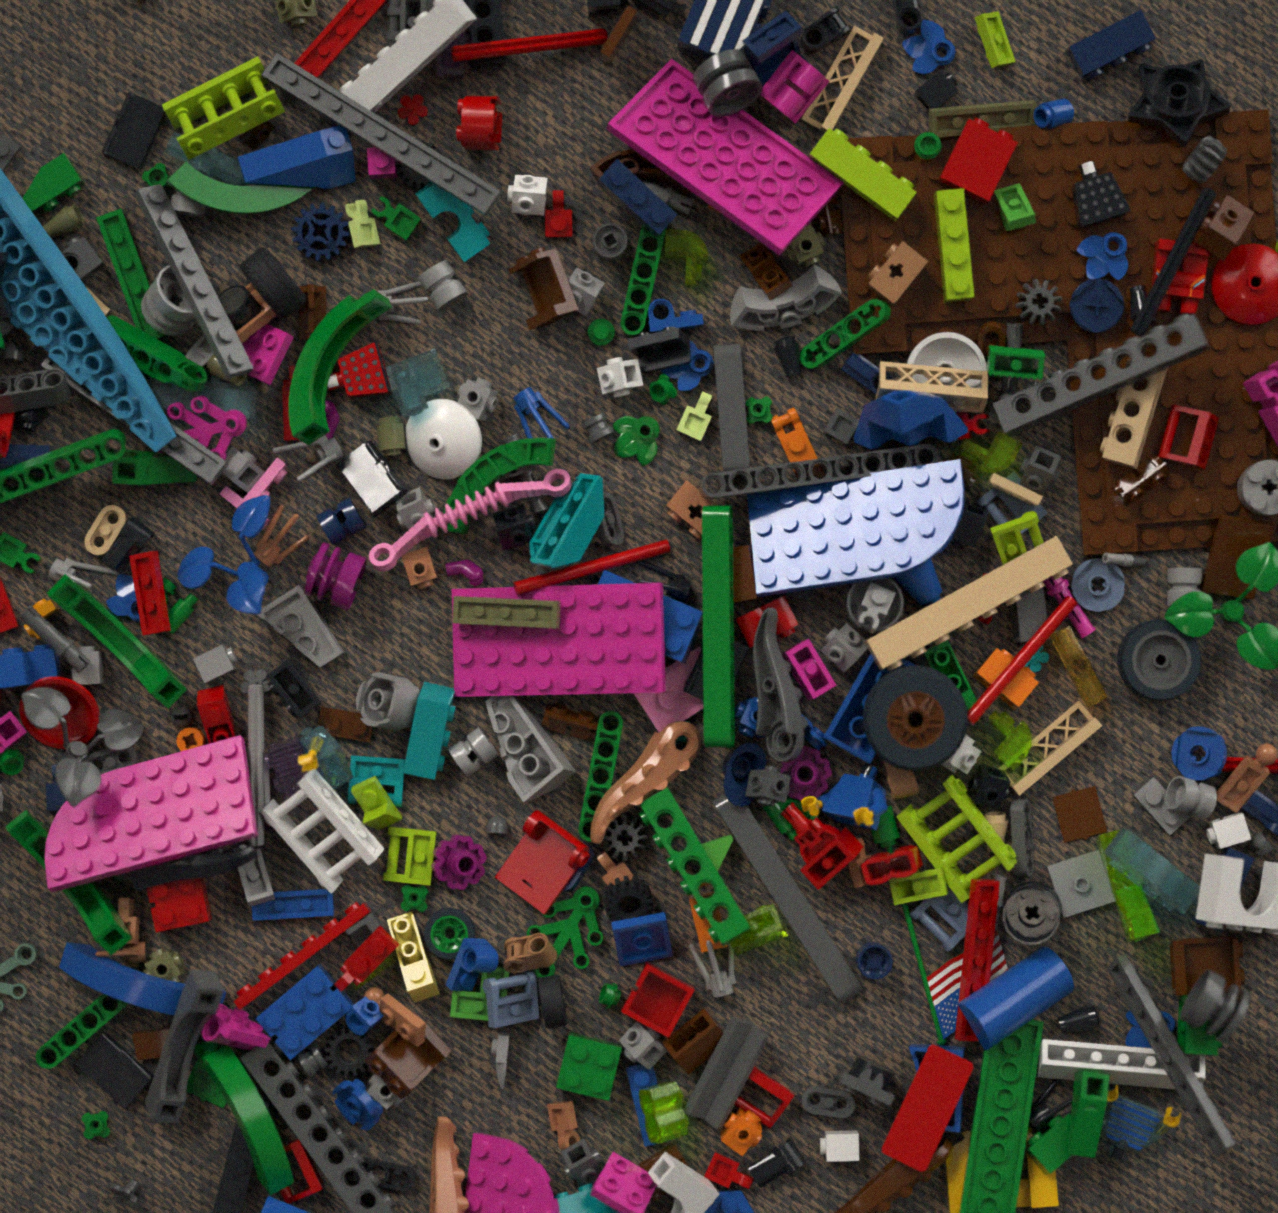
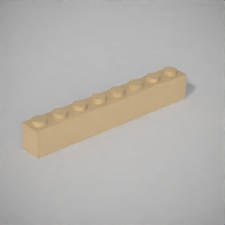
M1055 536L866 640L865 644L878 668L882 670L886 667L888 671H891L903 664L901 659L910 654L913 659L926 652L925 645L933 641L936 645L950 638L948 633L958 628L959 632H962L973 626L972 620L981 615L983 619H986L998 612L996 606L1003 602L1009 606L1022 599L1019 594L1029 589L1030 593H1033L1044 587L1043 580L1051 576L1054 580L1069 573L1067 567L1073 563L1058 536Z

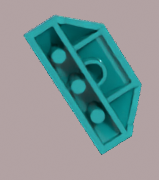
M580 473L575 478L571 490L567 494L554 498L529 542L530 562L533 565L555 568L580 561L605 517L603 479L601 476Z

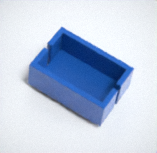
M321 964L255 1018L270 1037L274 1034L277 1035L278 1038L275 1043L290 1060L346 1014L354 1005L353 1001L344 991L341 992L338 988L334 991L330 989L336 981Z

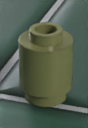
M399 416L379 418V425H377L379 451L385 452V456L401 455V450L406 449L404 423H401Z

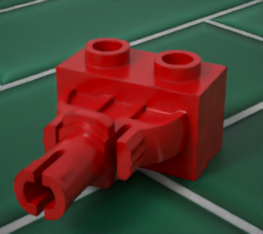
M793 802L780 813L797 831V835L793 839L800 845V853L806 863L800 871L818 890L851 862L864 848L846 827L840 832L834 826L823 824L817 817L813 820H808Z

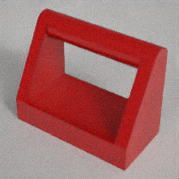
M1172 405L1158 457L1205 470L1219 417L1210 412ZM1181 413L1198 418L1188 457L1170 454Z
M753 1067L748 1078L782 1101L772 1116H769L740 1096H738L734 1106L741 1108L745 1112L748 1110L752 1111L760 1118V1123L770 1129L795 1095L792 1091L756 1067Z
M296 1139L283 1145L285 1152L293 1151L309 1185L308 1188L294 1195L289 1186L280 1190L279 1192L284 1202L289 1204L322 1190L325 1185L311 1155L300 1140Z

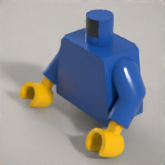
M864 764L859 776L842 775L839 782L826 794L817 798L814 796L803 798L801 800L803 812L809 811L810 815L817 816L820 809L837 823L876 831L880 816L888 809L886 790L875 781L879 770L872 765Z

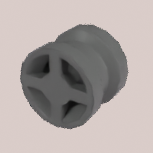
M605 412L581 424L583 429L589 433L588 439L590 443H594L614 432L612 426H609L606 422L607 416Z
M316 1043L311 1046L308 1052H301L297 1055L303 1069L311 1078L316 1075L319 1069L329 1067L324 1053Z

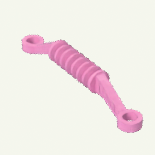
M553 469L545 475L543 481L515 482V484H500L496 482V492H492L487 486L485 487L484 497L478 491H475V501H472L466 495L465 505H462L457 499L455 500L454 510L448 504H445L444 514L438 508H435V518H432L428 512L424 513V517L393 545L381 543L374 546L369 553V560L377 571H389L396 565L397 560L419 541L431 536L434 538L438 537L437 528L440 527L444 533H448V523L457 529V520L461 519L466 525L468 524L467 515L469 514L476 521L478 520L477 511L480 510L485 516L488 515V506L497 512V502H501L506 508L509 506V503L520 498L541 495L564 496L572 487L570 476L563 469ZM557 479L564 480L560 486H551L553 481ZM381 554H390L385 561H377Z

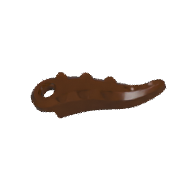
M946 1137L941 1138L928 1168L924 1172H920L892 1159L835 1213H882L888 1211L891 1206L890 1203L898 1197H909L912 1194V1187L919 1181L924 1183L930 1181L931 1172L939 1167L951 1154L952 1143Z

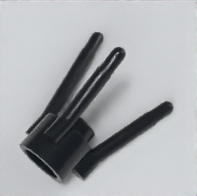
M645 560L636 562L674 579H669L667 584L663 583L666 595L676 601L687 602L691 581L684 580V575L675 574ZM643 579L637 580V583H660Z
M1054 1079L1031 1105L1029 1120L1037 1131H1041L1044 1128L1045 1130L1049 1129L1050 1127L1047 1123L1054 1118V1115L1072 1104V1099H1069L1052 1110L1046 1104L1042 1107L1040 1106L1062 1079Z

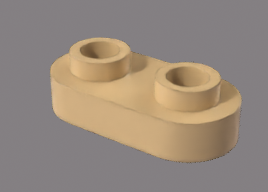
M109 505L101 510L85 537V547L90 553L105 555L119 537V532L127 523V515L121 507ZM111 514L118 516L117 523L111 524L109 522ZM97 537L104 539L103 546L97 547L95 545Z

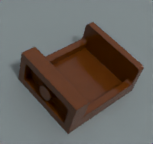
M544 247L529 252L530 255L515 260L517 265L508 269L510 275L522 272L537 311V315L526 320L529 331L550 325L578 310L556 248L548 251Z
M1217 936L1169 939L1173 994L1187 995V993H1190L1199 977L1208 969L1225 978L1223 991L1232 984L1239 987L1238 992L1241 991V985L1245 984V973L1243 968L1240 969L1239 958H1243V944L1241 941L1238 942V937Z
M426 1024L425 1042L418 1047L409 1040H405L400 1033L394 1030L364 1061L369 1065L372 1073L379 1076L387 1084L390 1092L402 1100L452 1050Z

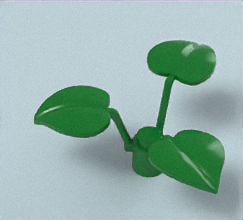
M1265 543L1248 549L1238 558L1235 568L1236 574L1240 581L1249 584V586L1235 600L1224 602L1220 609H1212L1213 600L1210 595L1200 591L1189 592L1171 604L1164 618L1181 633L1190 637L1206 635L1214 625L1212 615L1220 614L1221 618L1227 622H1237L1238 625H1241L1248 632L1237 638L1236 645L1240 656L1247 663L1257 668L1273 670L1278 667V629L1268 623H1258L1251 629L1241 619L1244 615V607L1241 601L1252 591L1254 586L1262 592H1267L1278 583V552L1271 543Z

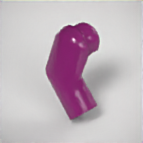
M325 400L326 420L330 431L325 436L329 440L336 431L340 422V416L335 405L331 401Z
M471 560L445 563L447 576L463 574L470 580L471 585L478 586L482 584L484 573Z

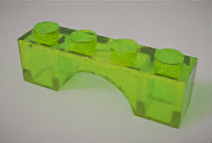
M1125 828L1099 835L1096 838V843L1127 943L1155 935L1157 930L1150 907L1145 901L1137 879L1133 852Z

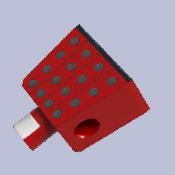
M378 342L371 343L339 358L337 361L340 371L332 373L328 381L330 391L345 387L349 398L392 393Z

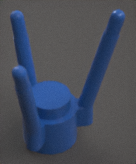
M532 387L524 389L513 397L517 404L514 406V409L519 415L527 438H532L524 412L526 415L532 413L547 438H554L537 411L540 408L538 403L566 429L570 428V425L543 399L540 392L535 393Z

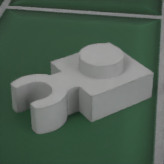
M871 582L859 609L865 612L858 618L857 627L860 628L865 620L870 621L872 624L870 632L874 633L879 625V618L885 619L896 593Z

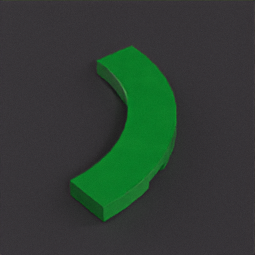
M185 162L166 181L189 200L198 202L216 211L232 214H258L273 211L297 201L314 188L306 186L302 188L291 185L239 186L226 184L203 175L188 162Z
M556 438L521 439L500 445L477 459L459 478L446 504L454 510L455 500L458 499L462 505H465L466 495L472 501H475V491L483 495L485 487L488 486L489 488L495 481L513 470L531 465L552 466ZM470 514L467 515L468 524L466 525L461 519H458L457 529L448 523V532L468 534L472 516Z

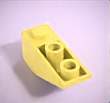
M411 911L388 919L387 922L391 936L399 943L395 950L407 991L414 1003L439 995L437 982L413 912Z

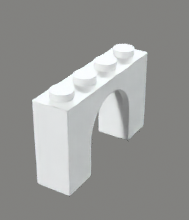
M1205 854L1196 919L1207 921L1206 926L1223 929V924H1226L1227 929L1242 931L1243 926H1246V931L1262 933V929L1266 928L1265 933L1278 935V863L1264 861L1259 895L1255 903L1248 910H1245L1240 900V884L1244 860Z
M666 1152L648 1172L659 1188L674 1196V1205L670 1213H704L719 1195L707 1178Z

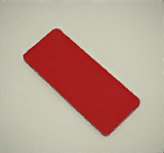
M930 1045L882 1146V1152L885 1155L920 1172H924L928 1168L973 1071V1063L937 1045Z

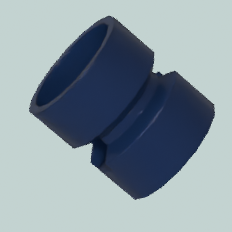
M350 497L336 504L335 510L329 508L316 515L333 546L345 540L347 533L354 535L366 528ZM346 517L347 520L342 524L340 519Z
M874 941L863 944L858 949L855 957L856 965L860 972L867 978L874 980L882 979L888 975L893 964L892 955L888 949L881 943Z

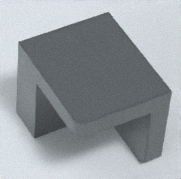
M372 912L345 930V932L352 937L359 948L379 926L383 929L385 928L376 914Z

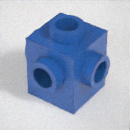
M757 697L742 700V702H738L735 706V727L739 728L738 732L746 737L753 738L755 736L761 739L765 738V736L756 735Z

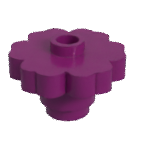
M803 746L800 755L795 760L781 762L783 766L780 768L781 773L791 776L789 797L797 798L801 801L809 795L817 798L822 792L827 790L828 785L825 780L831 777L832 772L829 768V761L825 758H820L819 750ZM807 768L809 771L808 777L801 778L799 770Z
M454 834L450 841L441 840L438 847L433 851V855L437 859L431 865L435 878L445 881L448 888L464 890L468 883L477 884L485 873L482 864L486 861L487 856L484 853L483 847L480 844L473 843V839L467 835Z

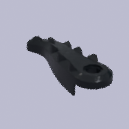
M238 844L229 849L214 848L111 876V878L114 880H131L135 889L141 890L172 881L220 875L250 862L257 856V853L251 845Z

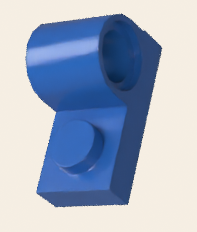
M665 299L654 300L648 308L649 330L651 334L661 332L665 327H676L683 330L704 326L703 315L696 314V310L680 312V317H675L672 304ZM658 306H664L668 309L669 314L663 320H659L653 315L654 309Z
M464 938L445 985L453 991H472L479 973H492L496 970L498 966L497 951L486 939Z

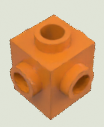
M741 1108L735 1114L731 1112L723 1125L724 1128L720 1132L721 1141L743 1156L750 1146L754 1148L762 1138L760 1118L752 1111L748 1110L745 1112Z

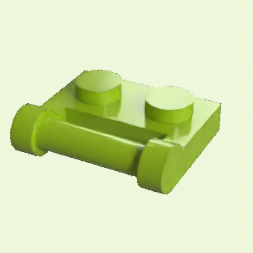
M1035 511L1026 512L1020 518L990 528L1003 565L1027 552L1021 530L1028 528L1034 548L1044 543L1038 527L1039 518Z
M388 826L390 841L386 872H383V880L431 886L433 871L431 865L434 862L433 851L435 849L437 831ZM401 836L408 837L404 874L397 873Z

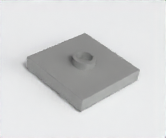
M1099 850L1047 866L1054 891L1058 894L1062 904L1061 913L1063 918L1115 902Z

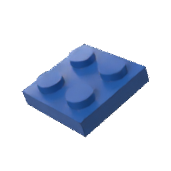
M665 912L611 922L620 966L673 956Z

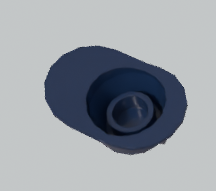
M742 744L727 754L723 761L724 793L728 801L735 806H747L754 800L745 796L750 770H765L766 755L757 744Z

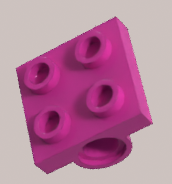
M792 50L762 87L760 95L796 124L829 83V80Z
M266 324L252 334L245 342L241 343L254 367L247 375L271 385L294 336Z
M219 1003L216 1014L210 1017L201 1031L202 1037L207 1041L243 1050H251L255 1046L266 1048L270 1041V1038L263 1032V1027L251 1021L246 1011L239 1010L237 1007L232 1010Z
M612 1152L596 1179L590 1195L621 1213H643L657 1185L646 1170Z

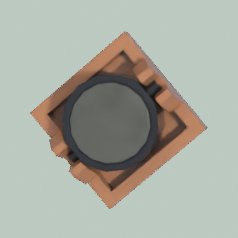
M251 283L246 287L243 285L231 286L218 296L241 343L245 342L252 334L268 324L276 316V313Z

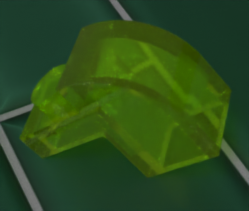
M666 229L665 259L686 260L685 286L696 287V281H701L702 265L697 264V260L708 261V251L704 241L697 234L688 230Z
M998 431L988 450L967 439L962 440L958 450L962 451V455L973 463H976L977 460L982 461L977 470L978 472L993 474L1006 469L1013 463L1023 443Z
M995 710L988 717V720L1007 738L994 750V755L1014 773L1025 762L1031 752V731L1024 720L1015 728L1013 726L1015 721L1005 711L1000 714Z

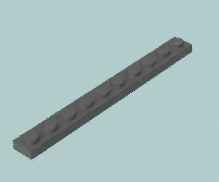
M276 53L263 72V78L481 214L487 216L500 197L501 192L280 54Z

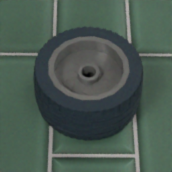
M1149 620L1136 625L1125 635L1118 649L1117 666L1123 682L1133 693L1148 700L1165 701L1184 694L1194 684L1201 667V653L1194 637L1181 633L1167 620ZM1157 656L1164 657V662H1160L1161 665L1156 663Z

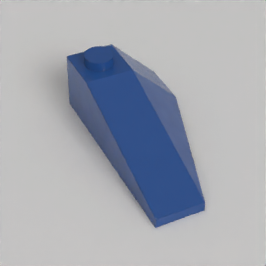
M340 125L237 157L245 184L291 185L302 188L306 186L332 189L356 182L353 148L347 130Z

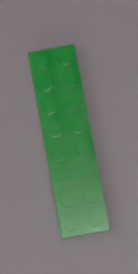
M1031 1020L990 1049L983 1050L959 1213L1016 1212L1043 1021Z

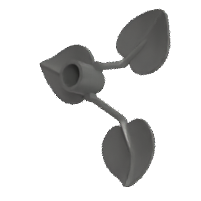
M42 687L28 690L21 696L25 714L35 727L48 730L55 728L59 722L62 725L63 747L66 750L62 760L56 767L55 778L62 795L72 807H76L84 799L91 796L98 789L101 782L98 768L93 763L85 761L88 752L101 739H104L105 746L111 751L127 750L140 739L143 733L144 725L139 719L123 710L111 709L101 714L97 724L101 734L96 736L89 745L86 746L81 741L70 743L67 723L63 718L70 711V703L61 692Z

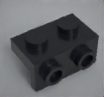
M665 327L661 332L652 334L648 332L639 333L636 337L627 339L628 349L638 357L642 374L691 363L689 337L679 328Z

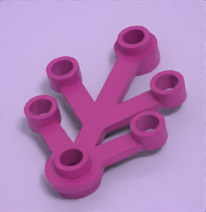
M202 395L192 399V410L196 413L206 412L218 420V422L209 423L185 409V406L180 402H175L168 406V416L173 420L180 418L195 427L183 432L193 439H198V442L206 448L214 434L223 432L217 447L211 451L219 453L220 457L224 460L226 459V451L232 438L244 433L247 427V419L242 412L235 409L225 412L210 403ZM197 400L203 403L202 409L198 407ZM174 407L179 409V415L174 413ZM230 419H232L235 422V428H233L230 425Z

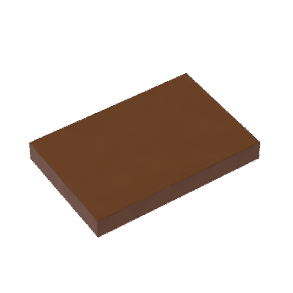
M1220 514L1203 581L1200 586L1201 591L1239 597L1249 584L1239 580L1235 569L1236 562L1240 555L1248 549L1270 543L1275 527L1274 524ZM1254 586L1245 598L1254 600L1257 588Z

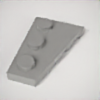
M299 584L263 607L261 614L257 615L272 625L279 634L284 635L298 650L317 666L322 667L343 654L344 651L311 598L304 595L305 588L303 585Z

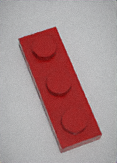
M158 551L130 555L142 636L171 631Z

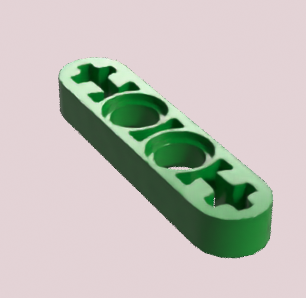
M879 299L867 301L807 344L800 353L801 363L811 369H819L884 324L890 317V306L887 302ZM874 306L881 307V310L878 312L880 317L871 316L868 319L864 317L870 316L875 312ZM855 319H858L861 323V330L857 334H853L850 330V324ZM834 334H837L840 338V345L836 349H832L829 345V339ZM824 349L825 352H827H821L818 355H816V362L809 360L812 357L811 351L820 352Z

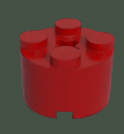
M465 96L464 99H458L457 110L458 115H461V125L457 126L456 137L457 142H461L465 150H499L500 147L496 144L501 143L502 112H497L496 105H501L499 96Z

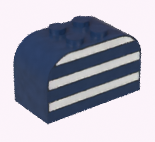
M695 0L679 36L677 49L705 61L717 53L726 50L739 49L745 52L742 40L761 28L762 24L758 22L760 18L766 19L772 0Z

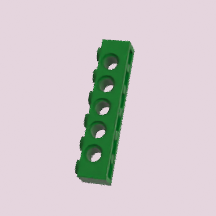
M668 787L640 804L642 811L639 812V815L646 827L652 825L656 834L652 837L660 850L665 848L670 857L666 861L673 873L679 871L683 881L680 882V885L687 897L693 895L697 904L693 907L701 920L706 918L711 927L707 931L714 943L716 944L720 941L724 947L750 932L751 927ZM662 816L673 818V823L669 828H661L658 825V821ZM676 839H684L687 842V846L683 851L677 852L672 849V843ZM690 862H697L701 866L700 871L695 875H689L685 871L686 866ZM710 885L714 888L713 896L707 899L702 898L699 895L701 887ZM722 908L728 911V917L725 921L717 922L713 919V913L717 909Z

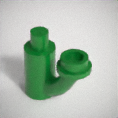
M164 577L163 585L167 604L168 594L173 595L177 586ZM190 592L184 600L180 598L168 610L170 633L174 634L194 612L195 609L192 606L199 599Z
M787 797L786 803H775L774 807L765 806L763 809L781 834L786 833L792 841L797 835V831L780 813L792 802L801 812H803L800 800ZM809 811L803 812L808 820H813L817 817L810 815Z

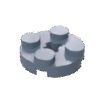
M1095 558L1082 562L1072 574L1070 589L1073 597L1082 608L1094 612L1110 610L1121 601L1124 595V576L1116 564L1103 563L1102 559ZM1092 579H1103L1102 586L1104 590L1102 592L1100 590L1094 592L1091 589L1093 586L1091 583Z

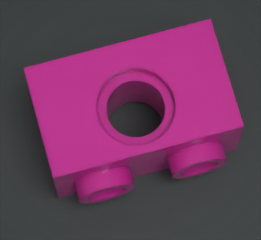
M809 639L802 640L781 653L783 660L791 663V673L807 700L815 699L836 686Z

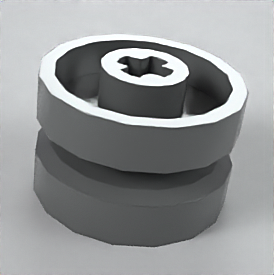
M739 49L726 50L708 58L697 68L693 75V82L700 95L703 96V101L710 114L717 117L728 116L748 107L758 98L763 87L755 71L752 70V65L745 52Z

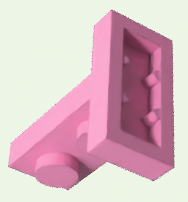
M277 457L244 498L228 486H225L220 495L236 508L249 499L263 495L270 496L271 493L268 492V489L273 483L278 485L288 473L285 469L288 465ZM268 518L266 519L265 525L262 529H264L270 522Z

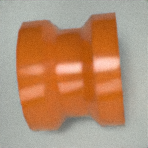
M194 727L185 728L180 731L176 740L180 751L203 746L206 741L203 732Z

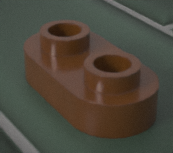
M995 321L982 324L978 331V348L985 358L986 366L989 345L1005 347V329L1000 323ZM989 331L996 332L995 335H989L987 333Z

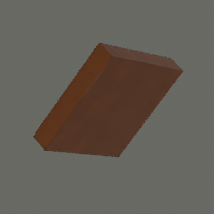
M626 7L601 49V61L609 66L637 21V10L634 8Z

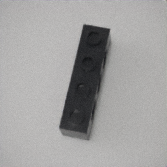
M463 0L477 18L465 30L466 35H471L472 44L479 43L478 37L482 33L491 34L493 36L492 41L504 40L501 0ZM481 6H486L491 10L490 14L485 18H480L475 14L476 10ZM506 56L468 60V62L473 61L474 68L507 66Z

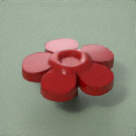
M415 94L412 99L408 95L401 98L400 103L404 106L398 109V116L401 119L408 117V123L416 125L419 123V116H427L428 108L422 105L424 98L421 95Z

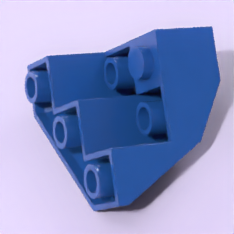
M911 390L893 391L864 405L854 435V442L868 449H877L891 439L904 443L907 446H913L929 436L949 443L968 433V427L941 397L928 392Z

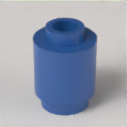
M1064 98L1041 103L1034 110V121L1040 128L1047 127V130L1056 128L1064 123H1071L1073 121L1074 108Z

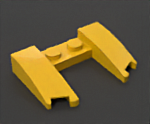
M1029 1126L1025 1149L1030 1146L1027 1141L1033 1136L1031 1134L1033 1128ZM970 1130L962 1132L965 1139L952 1146L951 1154L945 1160L950 1213H959L971 1135ZM1026 1153L1027 1178L1020 1179L1016 1207L1030 1206L1031 1208L1059 1206L1056 1170L1049 1175H1045Z

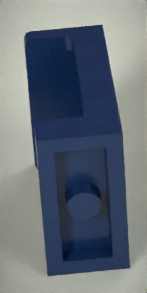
M787 11L742 40L745 54L762 86L766 84L792 50L809 63L801 54L797 39L803 34L802 26Z

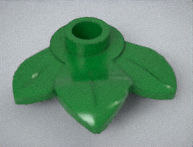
M623 416L612 425L615 431L620 434L614 447L616 456L626 458L636 455L642 466L648 465L654 459L658 451L656 439L660 433V426L653 417L643 416L637 419L632 416ZM642 426H648L650 434L645 435L641 430Z

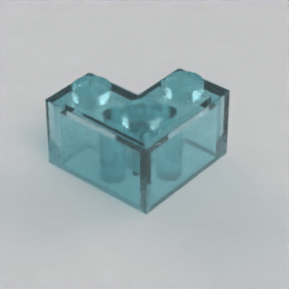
M436 348L385 368L392 392L403 418L422 413L423 410L429 408L425 396L439 394L445 388L450 387Z

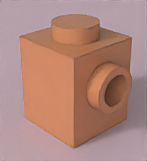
M428 547L402 555L411 586L417 585L418 589H423L434 585L433 580L437 579L438 576Z

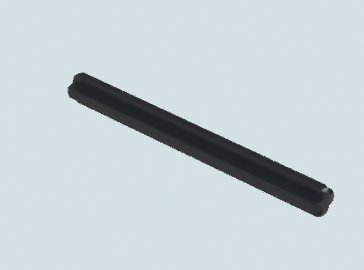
M1206 187L1202 189L1131 327V332L1137 336L1142 337L1145 335L1216 197L1215 191Z

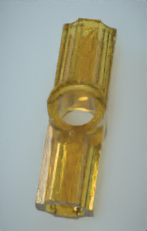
M1070 625L1053 633L1049 638L1086 708L1107 698L1092 668L1091 661L1086 657ZM1075 659H1080L1084 662L1085 668L1081 674H1075L1072 671L1071 665Z

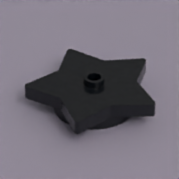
M1203 59L1186 65H1169L1162 68L1140 64L1138 74L1143 94L1129 112L1128 122L1162 127L1182 147H1186L1200 123L1229 114L1231 105L1210 89L1209 82L1206 79Z

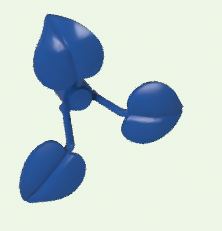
M263 495L243 502L236 509L232 518V528L235 532L240 533L239 539L248 553L251 562H243L238 567V570L235 571L219 563L212 562L214 558V551L212 549L198 547L190 551L182 560L177 577L180 583L188 589L200 588L210 578L211 568L220 569L239 578L238 581L230 585L227 591L228 604L242 613L261 614L262 599L269 575L259 567L260 561L256 559L245 537L254 538L264 527L270 508V497Z

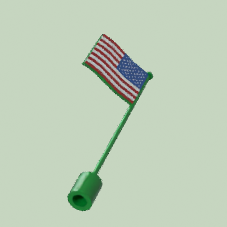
M887 805L888 809L880 816L877 830L870 831L874 844L880 843V847H886L887 852L893 853L891 845L896 844L895 839L899 838L900 834L892 805ZM904 903L902 907L938 1037L936 1043L942 1046L947 1041L945 1038L956 1031L957 1003L959 1002L963 953L949 959L926 976L908 905ZM995 930L990 981L1008 970L997 930Z

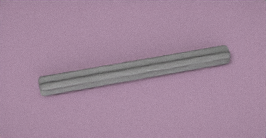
M252 684L248 687V770L258 837L248 839V844L251 846L264 845V816L260 813L264 808V686L261 684Z

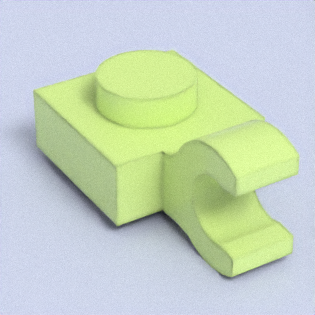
M356 200L355 203L345 205L347 215L353 219L348 224L354 248L371 247L380 244L375 218L368 217V207L365 200Z
M702 391L695 408L687 405L676 430L701 441L712 416L705 413L712 395Z

